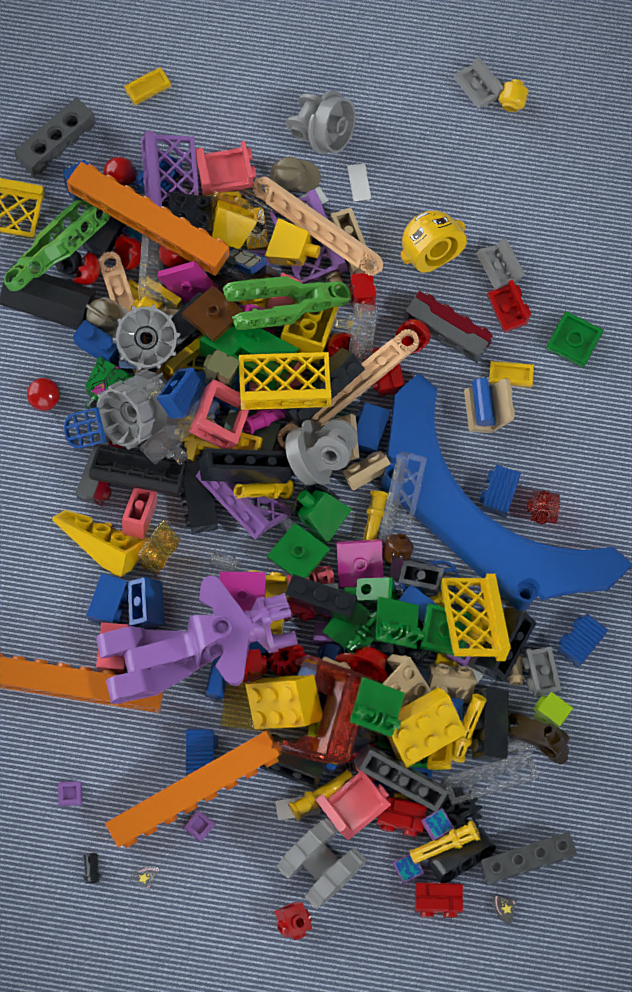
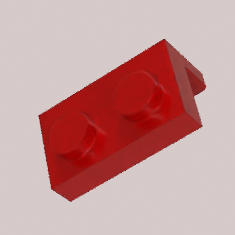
M513 279L509 280L506 286L487 293V298L504 333L527 325L531 316L528 304H524L521 298L522 291L519 285H515Z

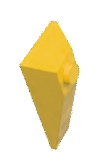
M64 510L53 516L52 521L100 566L116 576L122 577L132 571L151 541L147 537L140 539L122 534L121 530L112 528V523L92 522L93 519L91 517L73 511Z

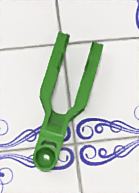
M84 200L74 201L36 236L32 247L6 272L4 276L6 287L10 291H19L34 277H40L53 264L72 255L109 220L110 215L103 212L102 217L97 219L96 211L98 208ZM83 204L85 212L80 216L78 207ZM68 217L70 225L65 229L63 222ZM86 221L88 223V230L83 233L81 225ZM10 276H12V281H11V282H9V280H8V278H9Z
M287 276L235 281L223 287L225 298L229 302L289 296L297 303L275 306L272 309L257 310L256 308L252 309V311L241 312L232 316L235 328L238 330L294 324L304 313L319 312L330 307L343 306L351 298L349 288L342 282L302 284Z

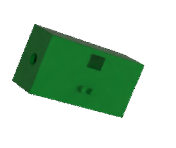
M233 325L215 342L205 335L200 339V354L206 358L209 354L213 355L216 350H220L226 353L227 357L232 356L239 360V355L299 353V348L261 328L238 330ZM292 360L288 366L294 369L298 360ZM253 361L244 362V368L250 373L258 367ZM269 361L265 366L274 372L281 365L276 361ZM284 368L277 376L285 382L290 373ZM263 369L255 375L262 383L270 376ZM272 379L266 385L271 391L278 390L282 386L275 379Z

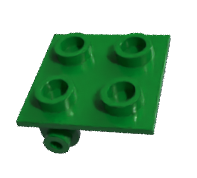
M378 596L375 640L417 649V641L422 640L424 632L418 628L419 605Z
M358 603L351 624L333 618L322 632L349 653L354 654L358 649L368 647L375 639L377 613L370 612Z
M362 677L350 722L393 737L394 730H398L401 726L398 716L405 692Z

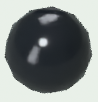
M76 250L69 257L57 262L56 267L64 275H74L80 271L78 268L82 266L83 258Z

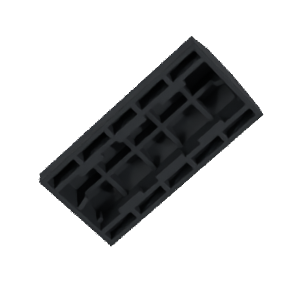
M44 273L40 277H34L19 291H10L3 282L0 305L77 330L87 318L86 304L93 302L96 290ZM12 276L8 278L9 282L12 281Z
M99 444L90 466L89 477L95 481L179 496L186 468V460Z

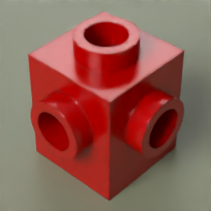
M293 902L274 911L278 920L276 923L278 931L284 937L298 940L305 937L307 931L313 929L310 923L312 922L311 915L305 909L303 902Z

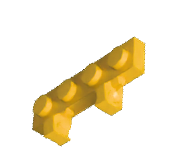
M180 418L173 438L185 443L184 447L187 448L184 458L187 461L196 462L195 459L200 454V450L204 451L205 448L221 449L189 432L193 420ZM241 432L238 444L232 449L261 450L264 440L262 437Z

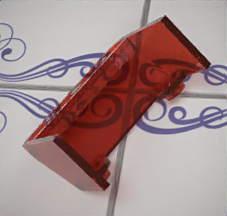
M311 655L296 659L295 664L316 671L315 682L317 690L328 694L316 738L303 736L297 740L296 744L284 740L272 743L271 748L305 760L335 765L344 764L351 757L359 725L350 722L362 677H367L359 672Z

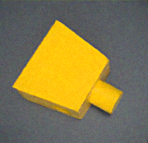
M218 200L211 237L222 239L229 247L240 249L257 223V213Z
M278 218L265 256L270 264L301 267L304 265L307 256L318 258L320 246L311 244L312 237L307 230Z

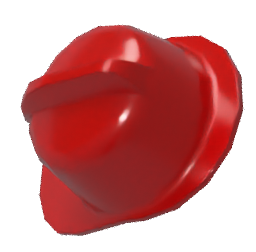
M362 647L354 654L343 653L336 657L337 662H346L350 666V672L365 676L376 682H385L388 679L385 671L388 656L374 648Z

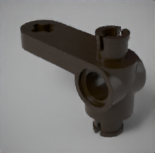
M517 713L508 715L509 737L537 746L544 755L556 764L557 762L558 764L567 762L569 754L567 743L570 738L563 730L554 725L551 726V724H546ZM516 722L518 723V726L510 727L511 724L515 725Z

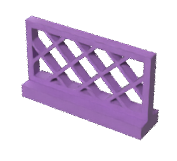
M145 131L141 139L145 196L161 207L165 199L169 201V192H173L175 189L183 194L199 195L194 136L154 135V131ZM157 141L165 142L170 148L165 153L162 152L157 146ZM180 142L189 143V151L186 154L177 147ZM172 150L181 157L177 163H174L167 156ZM162 159L171 166L166 173L159 167V162ZM183 160L191 166V170L187 174L178 166ZM174 169L183 177L178 183L168 176ZM164 179L173 186L168 193L160 187V183ZM184 180H187L192 185V190L189 193L179 186Z
M315 189L307 192L308 196L299 199L327 218ZM273 210L269 213L271 215L274 225L276 226V216L280 215V213L276 210ZM311 236V237H312V243H311V244H313L316 238H314L313 236ZM326 245L323 246L314 266L308 263H304L303 266H298L297 268L296 266H291L296 279L302 281V284L311 283L332 272L340 270L342 273L349 270L345 259ZM322 258L331 260L332 267L325 270L319 268ZM303 266L312 269L310 276L301 279L299 273Z
M199 470L196 477L201 481V475ZM201 481L255 540L260 538L265 531L292 515L291 509L280 497L276 499L266 497L236 498L237 496L234 495V484L251 483ZM260 503L267 504L268 510L260 508ZM274 507L279 508L283 514L274 512Z

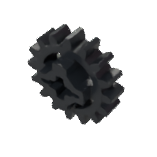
M461 787L456 793L454 788H450V794H447L439 809L449 800L450 807L444 810L449 821L455 825V829L465 826L464 819L472 815L471 820L474 821L478 828L479 823L476 820L482 819V815L478 814L477 811H480L482 806H476L475 803L478 801V797L471 799V791L463 794V788ZM459 798L465 800L469 805L460 802ZM455 808L463 812L460 818H457L455 814H451Z

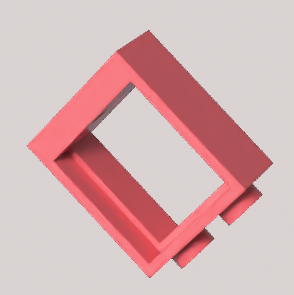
M213 380L204 388L189 432L221 449H232L236 446L249 410H241L240 392L227 387L220 381ZM214 396L239 409L231 432L206 419Z

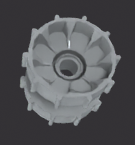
M155 304L152 307L136 308V306H133L132 311L127 313L122 319H117L118 328L116 338H113V344H116L121 355L120 361H126L129 365L136 367L137 372L140 369L156 368V370H159L160 365L165 363L169 357L173 358L176 355L173 351L180 333L176 332L175 325L171 320L173 316H168L163 311L155 308ZM144 332L152 335V342L148 345L140 341V335Z
M146 368L125 380L124 384L122 381H119L97 394L99 397L97 407L99 408L104 433L113 441V445L125 446L129 450L151 438L152 435L150 433H153V436H157L165 432L166 429L178 424L177 418L170 419L156 398L165 385L168 384V381L163 377V373L150 372ZM158 389V391L156 392L155 395L153 394V395L151 396V398L148 397V396H149V395H148L149 393H150V395H151V393H152L153 391H156V390Z
M327 818L321 820L310 829L276 866L287 879L294 877L305 868L317 880L304 896L316 909L322 907L367 861L356 848L350 850L341 859H338L327 845L334 838L338 830Z

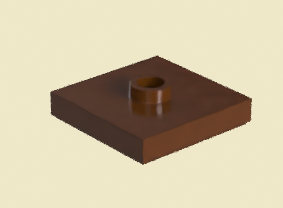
M212 286L182 312V317L211 341L215 342L234 325L232 316L245 311L236 303L227 301L225 295Z

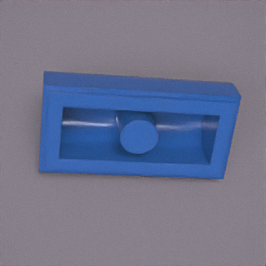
M486 377L475 379L472 381L477 425L483 427L493 426L496 424L491 383Z
M222 655L212 661L205 697L223 699L227 681L216 668V664Z

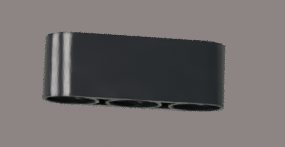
M477 828L480 840L476 841L474 839L463 844L462 848L453 847L431 857L428 861V867L440 883L452 881L495 852L496 845L483 828Z

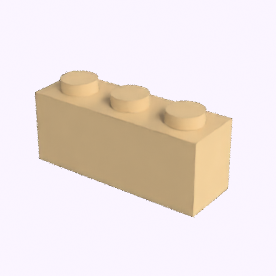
M352 208L331 214L330 221L366 246ZM370 259V265L374 268V263ZM345 260L351 276L365 272Z

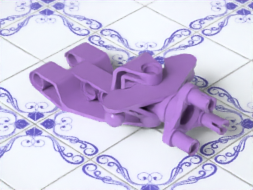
M208 576L201 583L199 602L212 608L214 615L190 616L187 626L188 631L146 630L129 626L97 635L96 641L100 658L120 655L125 659L128 672L106 680L111 703L117 704L156 696L192 675L220 655L222 656L216 664L220 674L232 686L241 684L244 679L245 665L251 642L258 641L270 653L278 652L280 648L298 645L294 630L276 636L271 633L270 624H272V621L292 617L285 593L264 598V596L256 598L251 611H242L220 579L215 576Z

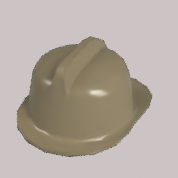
M290 156L277 161L272 166L270 179L285 190L309 192L319 185L321 173L313 163Z
M106 297L99 298L91 302V304H86L88 322L98 327V330L101 329L105 334H109V337L116 338L117 319H122L129 312L123 306Z

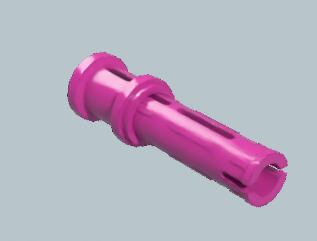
M260 409L256 414L246 417L243 431L246 434L252 435L254 431L260 428L266 429L272 422L280 420L285 416L280 409Z

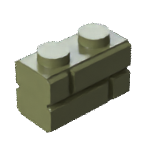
M216 350L213 355L209 354L203 366L205 367L202 372L205 374V383L209 384L216 380L231 388L237 376L239 360L232 356L227 357V354L220 350Z

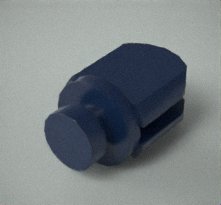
M329 642L321 645L317 653L321 660L324 657H328L336 661V657L339 654L348 653V651L338 644Z

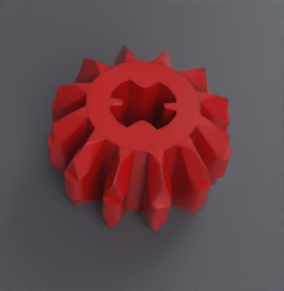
M298 644L280 648L278 652H269L272 657L267 660L271 665V671L277 673L279 677L293 676L294 672L299 674V668L305 666L303 660L307 659L306 654L303 652L304 648Z

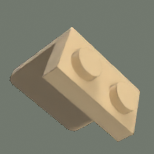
M504 378L491 386L496 424L493 426L483 427L477 425L473 389L468 387L464 390L469 432L493 433L514 420L515 409L513 407L512 387L510 386L509 379Z
M392 654L387 659L394 672L383 685L405 692L401 708L431 692L410 657Z

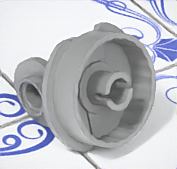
M334 90L325 92L322 98L314 94H301L298 103L302 109L297 117L290 116L285 123L291 134L300 140H308L311 148L316 153L327 154L329 152L338 153L342 151L349 143L355 127L356 113L352 101L344 98L341 93Z
M330 420L324 424L323 428L314 421H303L302 427L290 431L286 437V454L293 472L307 485L316 483L321 485L328 484L332 470L342 469L348 464L351 458V450L357 444L358 434L351 424L343 420Z

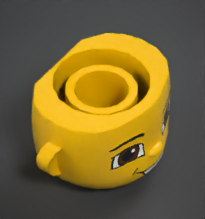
M429 210L417 215L408 223L403 232L402 262L404 264L412 263L418 271L426 273L432 272L456 258L464 250L467 243V236L464 233L466 230L465 224L458 219L454 220L443 211Z

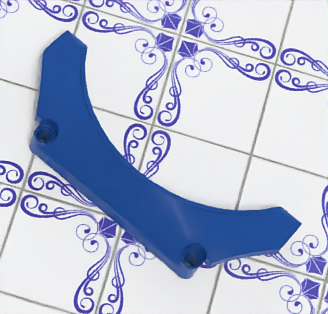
M418 373L396 393L393 398L391 430L387 450V458L391 463L386 467L380 479L381 487L481 578H485L486 574H496L500 595L515 609L527 610L537 597L544 601L574 593L607 592L630 569L632 562L615 547L575 550L549 546L524 538L491 519L467 497L455 481L442 456L435 428L437 388L422 374Z

